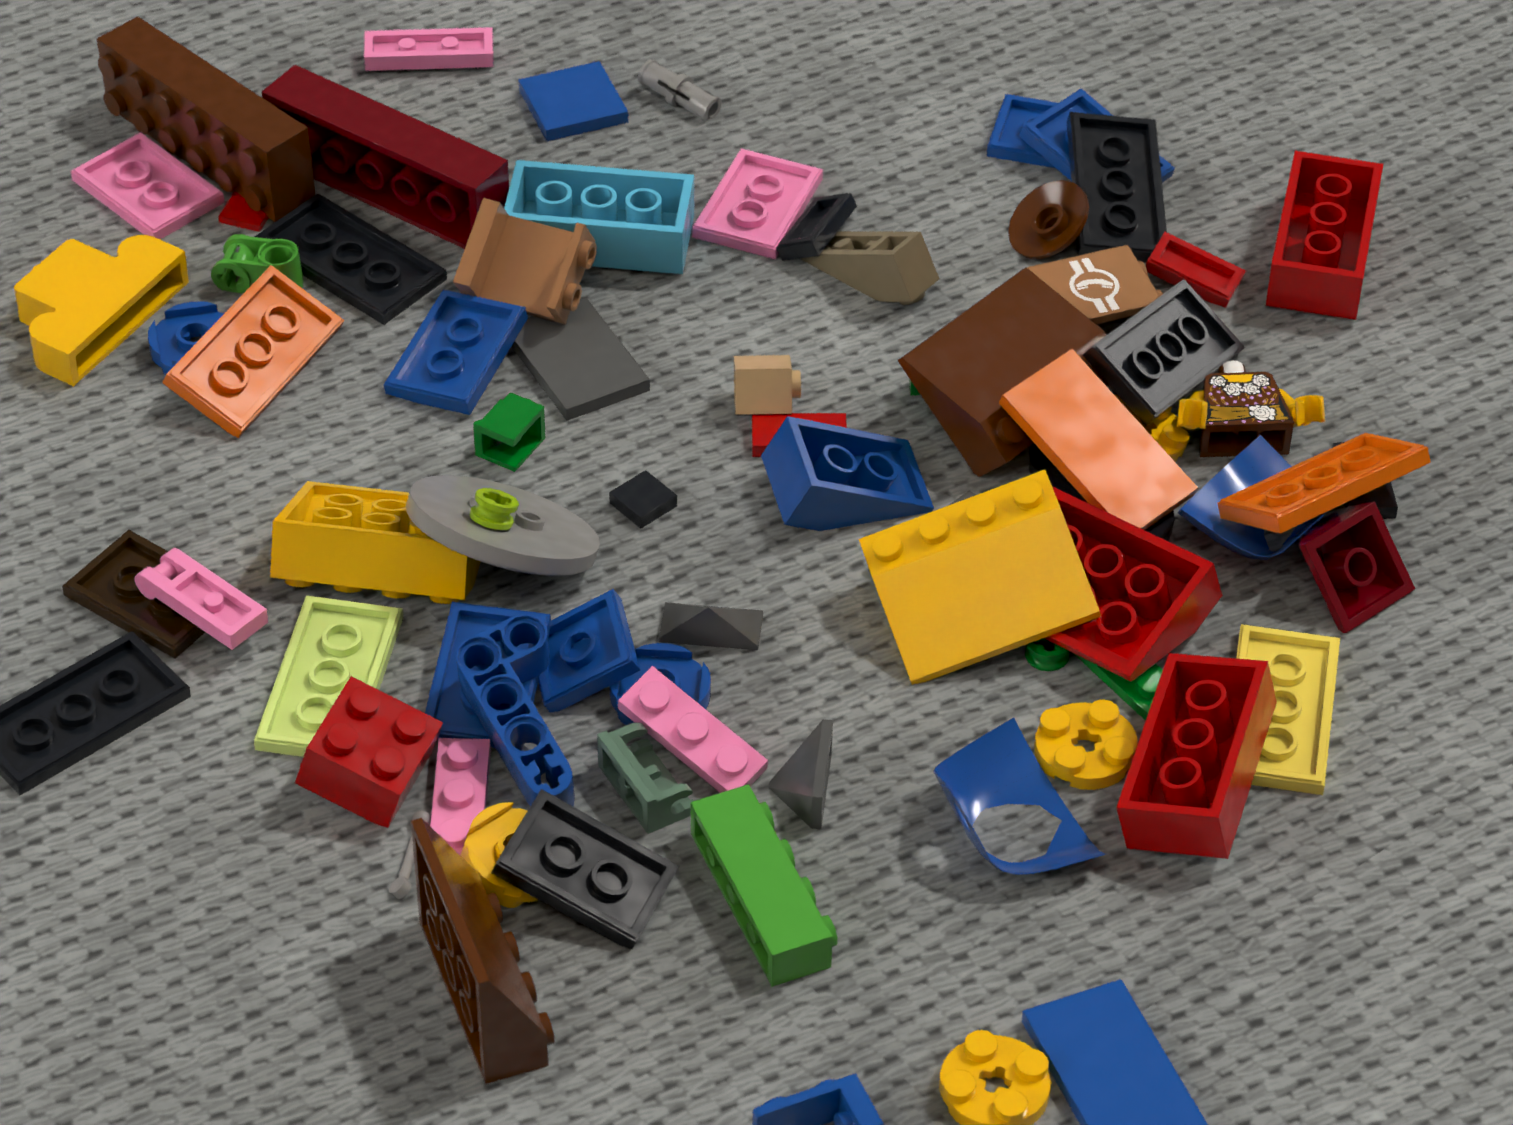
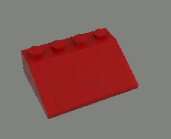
M1052 486L1102 617L1045 637V639L1132 682L1192 636L1223 596L1214 563Z

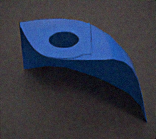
M1260 435L1205 484L1177 513L1232 552L1250 559L1267 560L1285 551L1327 512L1294 527V531L1276 552H1272L1269 549L1264 537V529L1221 519L1217 504L1221 499L1292 467Z
M1014 717L963 747L935 767L933 772L967 837L978 852L998 870L1016 875L1035 874L1106 855L1099 851L1072 816L1039 765ZM1006 804L1040 805L1050 814L1062 820L1046 854L1024 862H1006L986 852L974 830L973 824L979 814L986 808Z

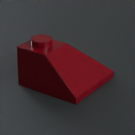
M1375 501L1339 508L1316 522L1302 536L1299 547L1338 630L1343 634L1415 590V586Z

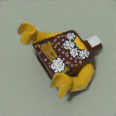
M1234 360L1227 361L1219 367L1218 373H1210L1205 376L1203 390L1194 392L1189 399L1179 400L1177 427H1182L1188 431L1200 428V457L1237 456L1260 435L1280 455H1289L1293 427L1306 426L1311 422H1325L1324 397L1320 395H1305L1294 399L1283 389L1278 388L1272 374L1268 372H1246L1243 363Z

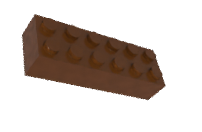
M138 16L97 38L100 57L98 59V66L103 76L105 88L103 98L106 107L113 115H120L134 125L138 132L149 135L160 143L167 152L174 153L183 159L195 171L202 172L218 183L223 190L231 193L237 192L245 198L251 209L254 211L262 210L274 222L316 195L309 133L306 126Z

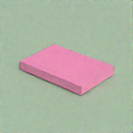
M141 132L71 171L72 181L142 234L158 239L166 237L225 203L223 192Z
M740 149L692 227V238L776 259L779 254L776 247L804 212L823 179V169Z

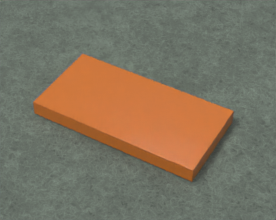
M270 265L166 374L162 383L230 435L239 438L340 329L344 319Z
M1070 349L1004 393L999 401L1004 410L1089 504L1143 530H1146L1193 497L1198 489L1196 484L1073 349Z
M1363 433L1221 499L1217 503L1221 519L1281 534L1431 463L1428 447Z

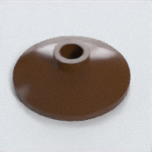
M1067 180L1051 181L1031 191L1019 203L1011 217L1008 235L1012 247L1019 254L1029 259L1048 258L1067 248L1081 233L1088 218L1089 202L1085 192L1077 184Z

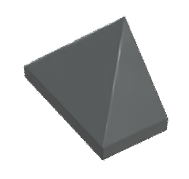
M665 602L659 642L758 650L763 610Z
M823 719L769 782V788L813 829H822L832 756L833 720Z

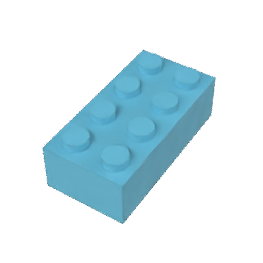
M516 160L504 209L509 216L571 232L574 231L577 222L585 224L597 246L592 267L683 274L694 220V175Z

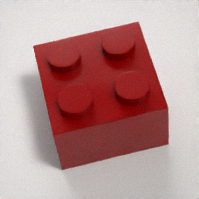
M351 676L307 746L295 784L374 824L388 828L431 756L443 722Z

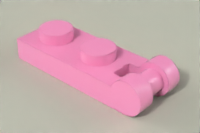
M172 548L160 558V564L155 568L146 567L135 576L136 586L146 598H157L231 650L268 623L267 609L177 548Z

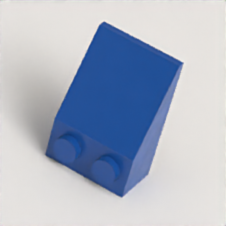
M787 416L761 455L784 525L824 531L929 513L934 509L909 440Z

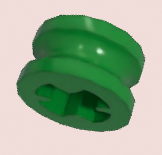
M1045 638L1026 644V660L1032 667L1038 670H1059L1069 661V650ZM1043 645H1051L1053 651H1045Z

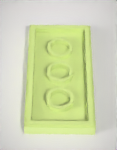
M306 595L254 739L255 750L304 757L307 746L351 676L380 690L403 620V608Z

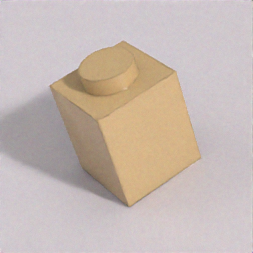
M790 355L734 356L735 414H792V398H801L800 370H792Z

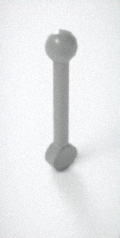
M419 810L414 813L412 820L422 818L430 826L431 815L429 812ZM412 836L399 876L389 887V892L397 899L405 897L412 887L411 882L408 881L414 864Z

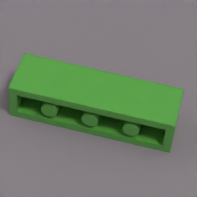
M748 784L691 802V835L770 985L773 987L831 968L832 947L837 946V934L828 915L821 916L818 911L814 889L810 880L806 876L800 878L795 869L794 854L789 842L786 839L779 840L774 830V819L766 802L759 803Z

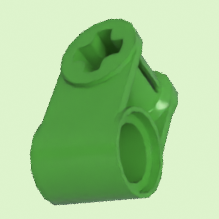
M234 234L226 240L223 246L224 256L222 260L217 261L211 270L213 283L219 289L237 293H244L270 265L301 288H303L304 283L298 247L294 242L287 239H266Z

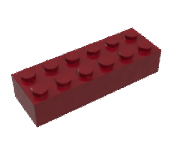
M293 65L261 92L263 99L308 128L313 176L316 181L463 249L466 247L483 198L500 202L505 207L509 192L507 159L297 65Z

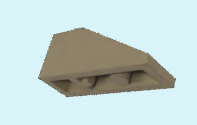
M838 231L819 256L800 258L804 262L879 302H900L901 305L916 303L925 296V291L939 280L922 233L915 231Z

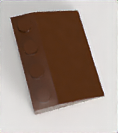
M1027 267L1016 273L897 360L973 473L978 477L1008 463L1034 443L999 404L1004 393L1070 349H1073L1099 379L1108 386L1107 382L1083 357L1094 344L1107 336L1105 332Z
M422 818L411 820L419 923L485 1084L548 1066V1045L555 1043L553 1028L547 1013L542 1012L538 1014L534 1003H537V994L529 971L521 973L517 963L520 962V955L512 931L504 933L500 923H503V915L496 893L486 892L479 874Z

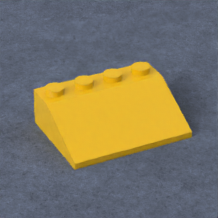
M1046 470L859 539L912 685L927 682L1102 617Z
M307 481L273 520L270 578L285 579L287 585L294 587H309L314 585V583L333 585L334 590L344 593L360 592L364 588L381 590V594L389 598H407L411 594L430 596V600L435 603L451 604L452 602L466 599L475 584L481 561L460 554L438 543L422 532L407 514L406 502L409 495L408 492Z

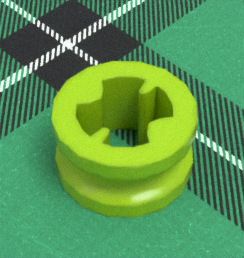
M492 488L478 489L474 496L478 505H474L471 508L470 518L479 525L490 529L509 530L512 528L514 519L510 514L517 511L519 506L518 500L501 490Z

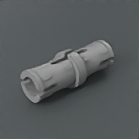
M654 59L646 61L639 71L638 82L640 84L646 85L666 97V102L676 108L680 105L699 116L705 122L716 116L721 109V98L715 97L696 86L693 78L684 73L678 75L660 65Z

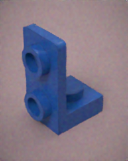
M856 1073L837 1080L828 1079L822 1081L814 1088L787 1097L772 1098L763 1105L756 1107L753 1110L752 1125H824L833 1121L834 1125H884Z

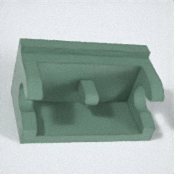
M632 723L610 733L607 731L597 734L598 766L647 834L691 816V802L694 800H690L688 796L693 793L692 789L686 783H677L654 752L653 745L648 738L635 741L627 746L631 739L641 737L647 733V729L642 723Z

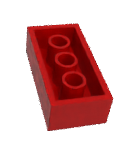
M1294 151L1271 264L1266 306L1357 320L1384 164Z
M1168 653L1116 807L1127 849L1223 859L1229 858L1277 704L1268 661Z

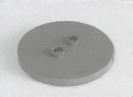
M456 475L425 477L412 485L406 502L408 516L426 535L460 554L508 570L544 576L578 574L593 566L600 546V539L595 530L573 512L539 495L499 482ZM492 488L501 490L518 500L519 506L517 511L510 514L514 519L512 528L509 530L490 529L479 525L470 518L471 508L474 505H478L474 498L478 489Z

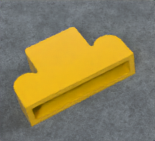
M135 235L122 241L118 246L117 257H113L75 239L66 240L40 264L34 266L14 286L19 320L29 325V335L36 367L56 379L75 386L189 283L185 250L149 235Z

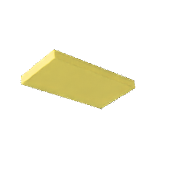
M1241 624L1236 658L1268 661L1277 701L1251 785L1323 795L1340 638Z

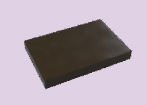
M131 530L126 531L62 586L63 594L67 598L127 632L133 631L141 640L174 659L205 633V631L157 598L148 599L140 592L135 583V576L146 567L155 568L159 565L160 558L168 551Z

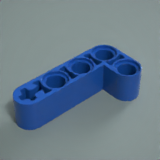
M519 614L472 635L460 643L455 657L459 683L464 695L529 806L532 805L541 789L573 806L575 792L570 764L522 683L539 676L549 665L548 631L545 623L539 617L532 614ZM524 643L535 644V646L529 649L517 648V646ZM480 664L490 666L486 670L474 671L471 669L474 666ZM503 703L513 705V707L504 711L493 709ZM525 743L537 745L534 749L528 751L517 749L518 746ZM546 773V780L549 785L547 783L541 784L542 774Z

